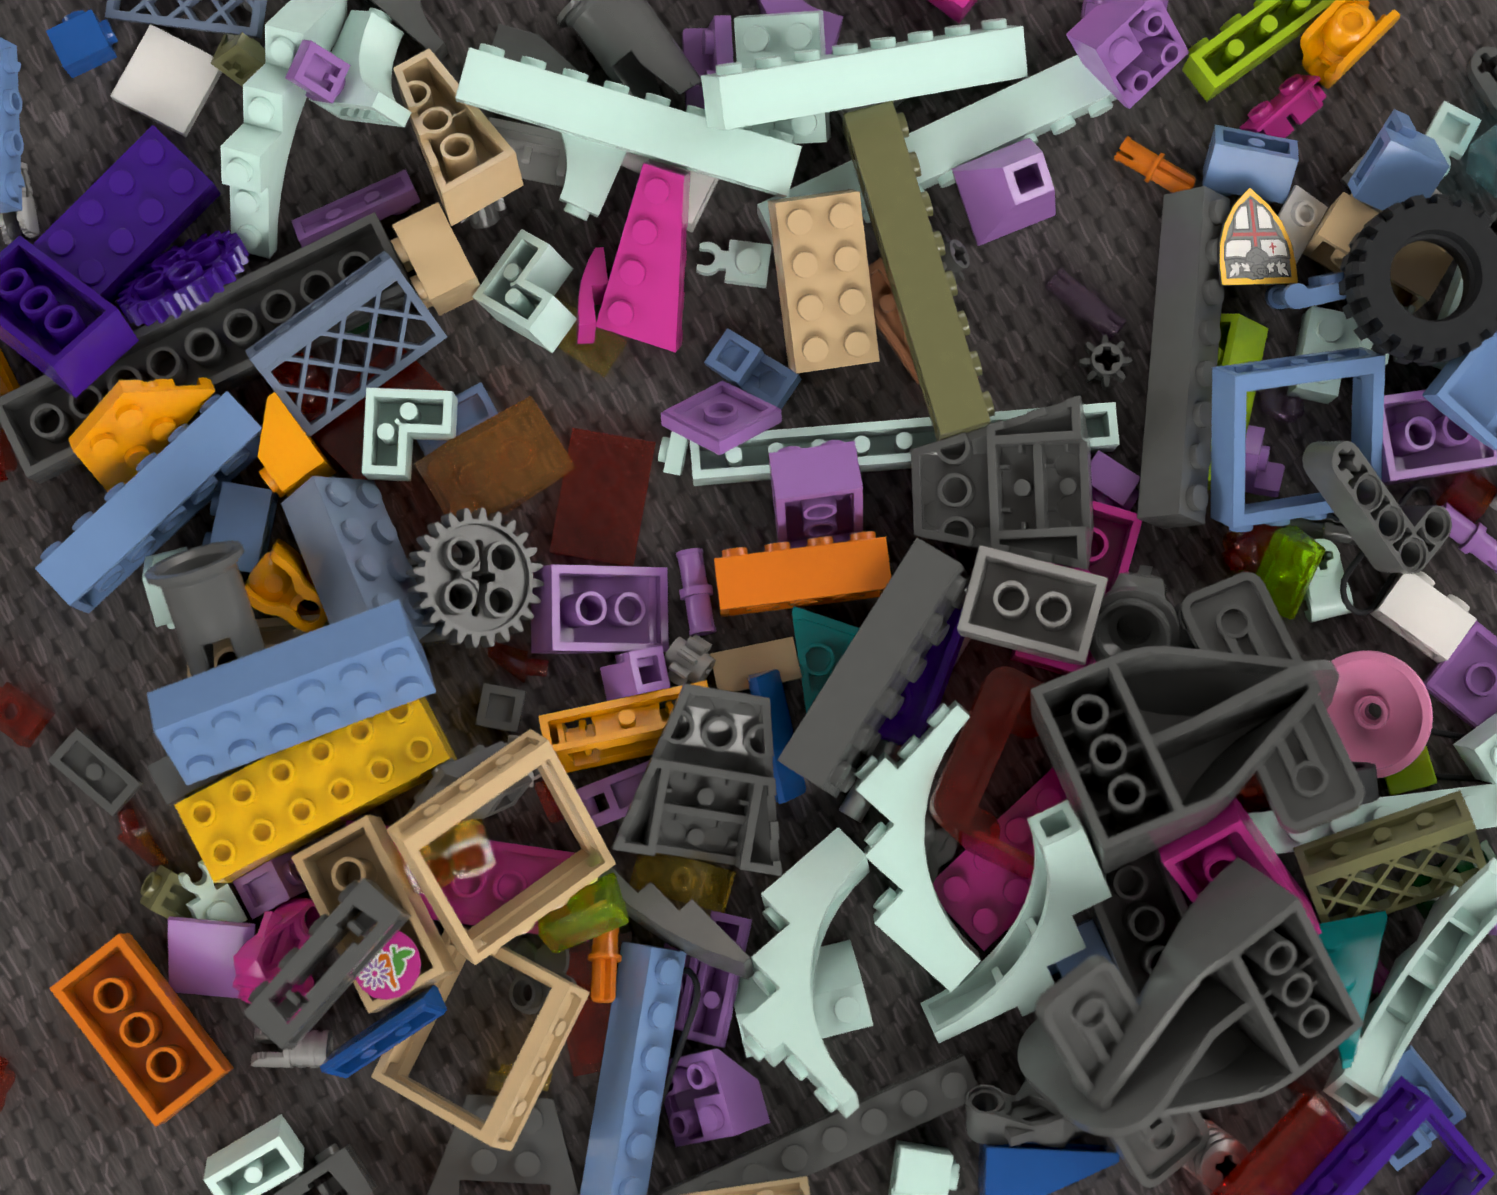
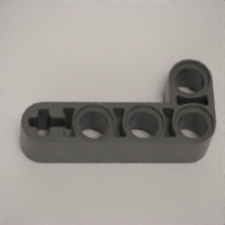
M1316 441L1308 445L1304 451L1302 461L1306 474L1377 571L1402 574L1419 573L1447 540L1452 527L1449 512L1444 507L1436 505H1406L1400 507L1360 449L1353 442Z

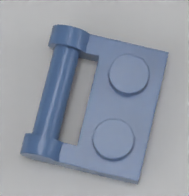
M1331 272L1308 277V286L1300 283L1288 286L1272 285L1265 293V300L1274 309H1301L1345 299L1346 295H1339V282L1344 279L1345 275L1344 272Z

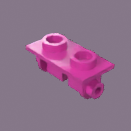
M1300 74L1289 77L1279 86L1280 93L1270 102L1264 101L1256 105L1248 113L1250 119L1239 128L1241 130L1286 138L1294 131L1287 120L1289 115L1292 116L1296 124L1301 125L1323 106L1322 101L1326 98V94L1319 86L1315 85L1321 78L1319 76Z

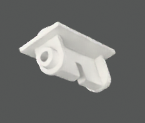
M1294 185L1277 215L1291 240L1296 264L1328 208L1298 185Z

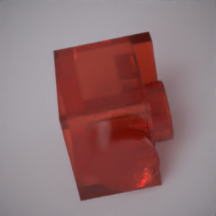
M6 682L3 687L0 686V731L13 739L19 746L30 748L55 713L17 685ZM10 704H15L18 710L17 715L9 720L5 716V710Z

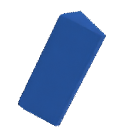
M777 669L751 674L747 680L751 695L770 698L774 756H772L773 773L776 781L775 800L781 804L806 792V785L802 776L777 761L794 732L780 672Z
M434 984L336 1048L320 1065L321 1071L338 1077L348 1078L445 1014L447 1007L438 987Z

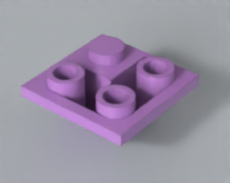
M1115 0L1098 5L1066 34L1083 65L1128 109L1189 53L1161 0Z
M1030 138L951 169L978 246L1056 215L1055 189L1043 152Z
M718 1048L680 1056L664 1101L676 1147L736 1136L770 1123L759 1080ZM673 1058L669 1059L667 1073Z

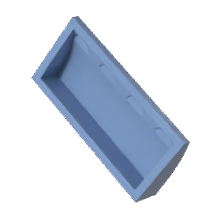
M1497 332L1493 337L1483 341L1482 346L1450 360L1422 394L1440 412L1492 450H1497Z

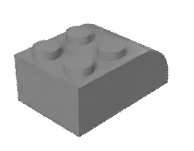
M980 545L957 630L960 636L1060 662L1084 665L1108 578Z

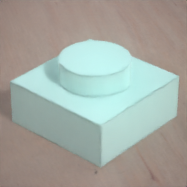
M673 431L670 438L663 436L658 461L665 463L663 472L680 476L683 472L689 439Z

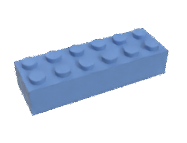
M228 391L222 396L216 394L209 398L199 410L201 415L192 424L184 423L173 431L168 438L170 444L158 455L154 452L145 457L136 467L138 473L128 483L120 482L105 495L104 500L106 503L95 513L89 511L81 516L72 526L74 532L63 543L56 541L41 554L40 559L42 562L35 569L69 606L89 614L144 563L145 557L153 555L212 500L214 492L221 490L222 481H233L257 458L262 426Z
M397 599L147 693L154 732L186 785H190L436 692L424 650L400 600Z

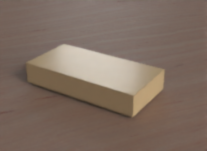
M793 637L710 654L711 657L716 659L713 671L717 689L733 692L750 690L747 680L749 675L777 669L780 672L782 683L802 678Z

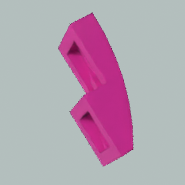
M604 247L594 249L582 276L576 317L577 344L594 343L596 317L594 305H602L608 284Z

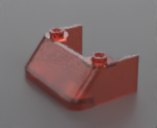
M1002 666L991 671L982 681L969 711L970 718L960 731L931 797L930 811L934 820L964 849L1018 876L1029 879L1033 876L1034 856L999 840L1001 832L997 819L991 813L978 807L1009 734L1012 733L1023 739H1033L1039 736L1032 721L1030 689L1045 683L1013 667Z
M1293 1081L1287 1088L1299 1099L1297 1103L1209 1195H1292L1351 1131V1128L1315 1089Z

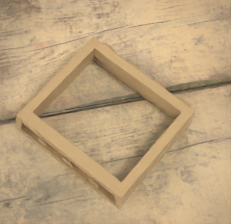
M531 729L386 829L457 951L474 965L490 954L495 956L501 946L515 936L522 935L531 930L536 921L551 910L563 907L572 895L586 885L599 881L597 877L616 864L549 740ZM537 768L578 841L581 850L472 928L465 931L419 850Z
M462 925L465 931L470 929L469 927ZM444 930L441 938L458 971L434 984L438 987L444 1003L467 959L457 951L446 930ZM501 946L498 953L493 956L494 958L552 989L487 1120L484 1121L408 1077L436 1019L381 1055L371 1078L487 1145L512 1151L590 992L507 947Z

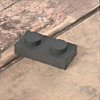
M76 728L48 760L111 816H116L144 784L79 728Z

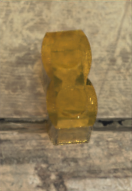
M483 819L462 820L419 850L440 888L448 885L454 878H471L483 874L496 864L491 840ZM402 857L403 867L413 893H423Z

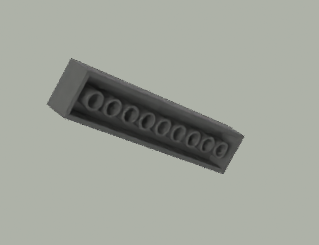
M374 212L224 286L223 292L215 293L211 297V301L196 306L192 312L186 309L176 319L172 315L162 324L156 320L150 326L145 325L134 330L133 332L139 341L76 398L47 375H43L1 396L0 423L26 477L38 484H42L82 464V461L72 451L68 438L119 380L150 382L155 379H173L175 386L196 385L198 378L206 377L211 379L216 390L212 395L214 396L216 394L222 395L226 391H230L262 375L251 362L245 350L384 250L393 259L414 289L376 213ZM397 281L382 291L379 307L396 309L403 305L405 292ZM374 297L363 305L372 306ZM355 310L346 318L344 332L347 333L369 322L371 312ZM339 322L329 330L338 331ZM320 335L312 341L310 351L335 338ZM304 348L299 350L294 355H303Z

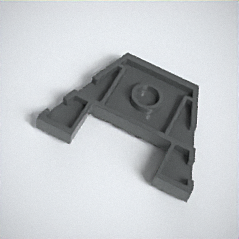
M467 1094L462 1108L486 1121L499 1095ZM538 1097L512 1151L491 1147L454 1126L427 1195H460L461 1180L550 1185V1195H579L555 1099Z

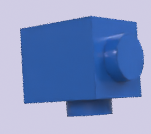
M92 9L86 12L82 10L72 12L62 19L61 24L46 30L63 68L71 78L117 57L112 44L118 42V39L107 18L100 21Z

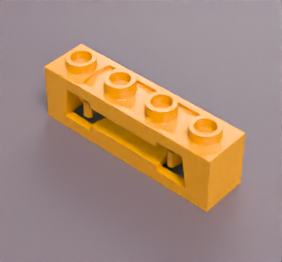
M707 680L691 683V685L708 687ZM683 685L539 715L542 736L549 740L566 773L652 755L674 707L672 701L668 700L677 699ZM667 701L665 703L666 708L660 709L659 702ZM591 717L592 724L587 725L586 720L583 718ZM579 720V727L568 729L565 725L566 722Z

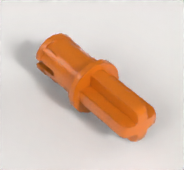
M1129 136L1125 138L1119 148L1120 152L1118 151L1114 157V160L1145 176L1144 181L1146 183L1152 180L1172 193L1192 189L1195 186L1196 178L1164 159L1166 154L1161 152L1160 155H1157L1132 140Z
M596 915L592 918V953L588 954V961L592 962L591 999L597 1003H611L616 997L617 963L622 961V955L618 954L620 917L615 915Z

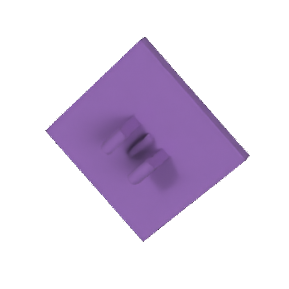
M169 916V985L176 993L238 998L239 991L232 987L236 976L233 956L245 942L256 935V924Z

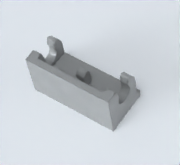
M492 117L489 118L492 125L516 152L522 179L563 187L566 157L558 131Z

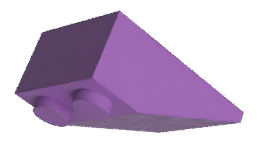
M1425 390L1384 395L1382 482L1384 485L1410 482L1497 465V450H1492L1440 412L1422 396Z
M830 440L822 443L820 446L808 448L787 446L777 452L769 453L778 542H790L791 548L806 547L808 539L833 537V543L847 542L850 539V534L863 532V486L855 441Z
M551 564L533 572V578L543 581L544 586L533 588L532 593L541 599L539 604L531 605V612L534 615V618L531 619L532 653H626L662 646L663 652L668 651L667 567Z

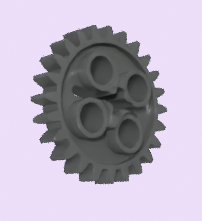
M465 508L457 510L456 517L452 513L442 515V524L435 522L427 526L431 536L423 535L417 537L416 541L424 550L409 554V557L418 563V568L406 571L407 575L417 578V584L409 587L407 592L419 594L421 598L412 608L413 610L425 608L428 612L421 622L423 625L438 623L434 636L441 637L450 632V645L461 644L464 640L466 649L477 648L479 642L483 648L494 646L495 639L499 643L507 642L510 640L509 631L514 634L524 630L520 620L525 621L534 618L533 613L527 606L541 602V599L534 595L532 590L533 588L544 586L543 581L533 578V572L542 569L543 565L531 563L530 557L538 549L537 547L525 549L523 543L529 534L524 532L514 535L513 531L516 521H507L501 525L502 514L499 511L491 513L487 517L485 508L473 510L472 515L469 509ZM476 540H478L480 543L479 549L475 543ZM453 545L459 547L462 552V560L459 565L451 557ZM494 549L500 553L502 558V564L499 569L492 562L491 555ZM472 574L473 576L479 577V582L477 580H472ZM452 587L458 592L460 598L457 608L452 606L449 601L448 595ZM491 592H494L499 598L500 605L497 612L489 604ZM472 608L476 613L475 616L471 614Z

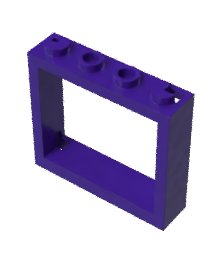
M1400 1076L1292 1195H1357L1423 1122L1452 1155L1416 1195H1476L1495 1174L1435 1102L1403 1076ZM1475 1168H1477L1481 1172V1174L1473 1182H1471V1180L1478 1174L1475 1170Z

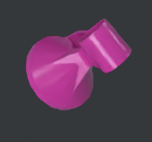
M293 897L282 903L274 912L265 911L258 933L245 942L233 956L236 976L232 987L239 991V999L251 1004L248 1001L251 993L262 982L268 981L270 983L281 971L278 964L291 949L295 947L300 949L311 937L308 931L314 922L321 917L312 899ZM305 913H307L306 922H305V920H304V918H305ZM312 974L302 985L295 984L291 991L294 993L298 991L305 997L315 985ZM300 1008V1009L296 1012V1014L293 1016V1018L298 1014V1012H299L302 1008Z

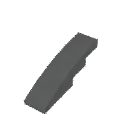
M612 867L597 877L604 895L632 920L668 945L685 952L707 965L742 978L749 979L754 975L750 957L693 900L678 910L651 882L637 893Z

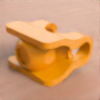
M1335 0L1306 29L1301 37L1300 46L1304 54L1302 67L1310 75L1319 76L1321 80L1318 82L1326 89L1331 88L1400 19V13L1394 9L1388 15L1383 14L1376 21L1373 13L1369 10V0Z
M277 539L271 552L263 555L244 583L250 604L253 608L264 614L280 616L303 632H312L320 629L328 619L304 559L289 544ZM302 600L313 601L318 607L311 608L306 606ZM320 614L314 620L308 621L301 618L303 615Z

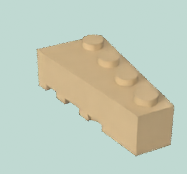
M429 48L393 68L403 104L406 109L411 111L410 122L451 226L523 186L516 152L479 108L456 101L458 82Z

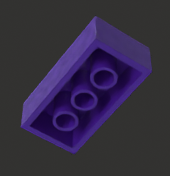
M152 125L33 245L112 304L119 297L118 293L125 290L123 285L133 281L131 276L144 271L143 265L152 263L157 258V255L162 254L221 193L200 169Z
M20 235L0 252V339L76 398L139 341L118 308Z

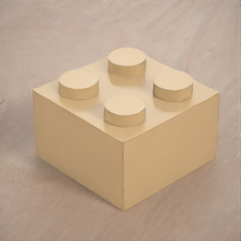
M439 202L392 225L398 237L391 240L407 272L415 269L417 274L410 277V280L427 309L434 306L439 316L474 299L472 296L480 284Z

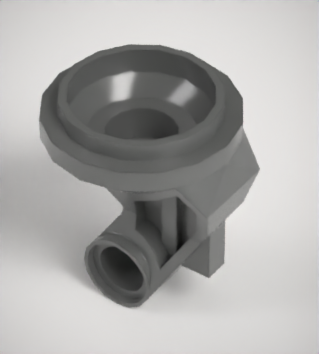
M1140 565L1138 573H1120L1111 591L1104 594L1089 648L1097 662L1135 648L1179 646L1181 640L1180 619L1172 604L1166 600L1167 585L1163 583V579L1160 577L1152 576V566Z
M1027 1079L1015 1096L1003 1093L999 1088L991 1085L976 1086L966 1095V1132L971 1140L980 1144H1009L1012 1147L1026 1142H1034L1047 1147L1064 1149L1071 1140L1078 1139L1085 1133V1130L1073 1124L1036 1091Z

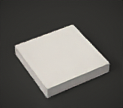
M150 24L114 88L111 98L187 137L222 72L210 64L214 56Z

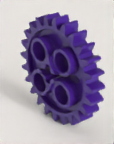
M218 230L209 237L204 233L196 241H192L190 238L183 246L178 248L175 245L171 250L157 255V258L152 263L143 265L145 270L131 276L133 281L123 285L125 290L118 293L120 299L117 300V303L129 323L134 322L136 326L143 323L146 326H150L156 320L162 324L172 315L176 319L184 310L189 309L192 312L196 306L211 301V297L215 293L224 291V284L235 282L237 279L234 275L245 270L243 265L249 262L247 258L249 252L237 233L231 234L230 230L222 234Z

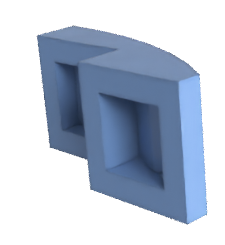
M728 328L704 362L706 366L741 390L780 409L783 408L802 380L799 374L767 356L760 347Z

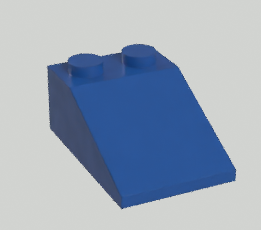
M1026 1142L1012 1147L1009 1144L986 1145L979 1143L978 1193L980 1195H1048L1118 1163L1120 1155L1109 1145L1068 1143L1064 1149H1059L1034 1142Z

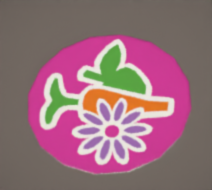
M398 931L355 980L363 991L374 998L389 1000L401 997L411 990L419 978L421 967L419 950L411 938Z

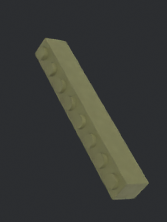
M893 101L844 113L842 122L843 133L936 439L939 441L964 432L968 433L984 428L990 424V417L995 416L993 401L989 391H981L977 378L983 374L981 362L976 350L970 352L965 336L970 335L968 320L964 310L957 312L953 296L958 295V290L953 272L951 270L945 272L941 256L946 255L945 246L940 231H932L928 218L933 216L930 196L927 191L920 192L916 178L921 176L918 157L915 151L908 152L904 138L909 137L905 115L903 112L896 113Z

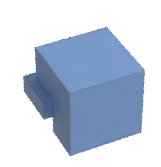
M1393 109L1350 178L1348 186L1355 199L1383 211L1396 202L1401 203L1412 196L1423 194L1425 198H1430L1450 166L1435 139L1418 132L1408 115Z

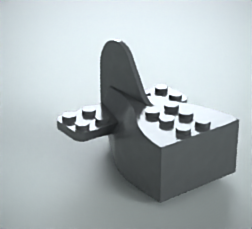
M1250 572L1240 573L1193 592L1184 599L1181 607V618L1195 649L1170 646L1135 648L1110 656L1030 689L1032 721L1066 797L1084 829L1103 875L1207 824L1232 802L1254 773L1279 825L1288 833H1304L1350 814L1362 804L1365 793L1363 784L1327 712L1335 694L1339 674L1333 662L1329 660H1313L1308 662L1302 660L1264 582L1258 575Z
M1237 857L1209 883L1186 911L1137 999L1134 998L1118 968L1112 962L1101 955L1091 956L1038 998L1035 1007L1038 1019L1032 1023L1021 1038L1017 1056L1022 1073L1036 1091L1077 1127L1092 1134L1108 1136L1130 1174L1144 1187L1152 1188L1165 1181L1207 1145L1210 1132L1199 1113L1200 1110L1248 1102L1281 1089L1300 1077L1361 1028L1364 1023L1300 899Z

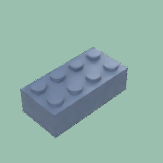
M312 476L281 503L330 624L399 599L418 640L435 628L434 623L427 625L421 623L428 613L425 608L413 610L412 608L421 598L419 594L408 593L407 589L416 585L417 582L414 577L406 574V571L412 569L405 556L396 528L390 520L381 492L374 480Z

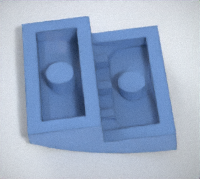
M1409 1045L1399 1060L1382 1096L1400 1076H1403L1428 1095L1453 1125L1457 1124L1466 1117V1112L1412 1045ZM1374 1104L1360 1116L1346 1106L1344 1107L1358 1123ZM1423 1122L1388 1161L1398 1171L1432 1147V1141L1437 1137Z

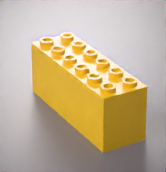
M422 697L270 754L174 805L213 882L233 883L234 880L269 860L294 851L345 824L347 820H353L433 777L431 772L437 765L451 758L454 761L458 759L426 697Z

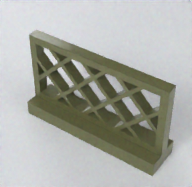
M1460 790L1293 848L1321 923L1386 911V914L1440 897L1454 885L1460 888L1486 865L1473 818ZM1464 835L1457 846L1443 843ZM1422 850L1415 861L1402 857ZM1435 852L1449 856L1441 868L1427 864ZM1461 859L1476 863L1477 868L1462 873L1453 872ZM1381 864L1373 875L1361 872V870ZM1393 867L1407 870L1399 882L1386 879V876ZM1419 874L1433 877L1427 885L1421 887L1411 886ZM1338 879L1332 889L1319 886L1320 884ZM1351 881L1366 884L1358 896L1344 892ZM1378 888L1391 891L1386 899L1380 901L1370 900ZM1336 902L1350 906L1346 912L1328 917V913Z

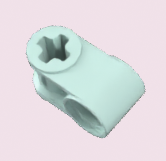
M1327 539L1306 540L1300 543L1295 549L1293 560L1300 585L1301 601L1306 600L1308 610L1304 611L1307 620L1312 623L1351 613L1346 609L1341 599L1340 584L1344 571L1337 546ZM1315 552H1323L1324 560L1318 562V564H1310L1309 556L1315 554ZM1347 582V596L1351 605H1353L1352 594Z

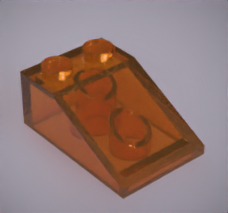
M532 396L454 437L414 463L444 514L452 513L455 517L457 510L465 508L469 509L471 515L473 510L485 508L487 517L491 513L498 511L504 516L576 468Z

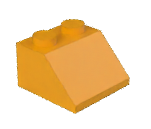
M275 392L267 397L257 455L264 468L259 473L270 489L282 498L284 495L290 496L312 476L331 477L337 472L313 439L308 437Z

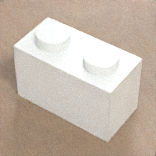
M1420 571L1415 574L1398 573L1378 607L1370 614L1435 662L1447 661L1477 619L1468 613L1470 607L1463 600L1452 594H1448L1446 597L1433 587L1435 581L1424 572Z

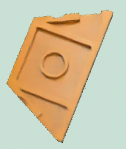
M206 377L198 378L196 385L175 386L173 379H155L150 382L119 380L68 438L72 451L107 492L120 482L126 484L138 473L136 471L138 464L151 453L155 452L158 455L169 444L168 438L173 431L182 424L188 423L201 406L214 394L216 390L211 379Z

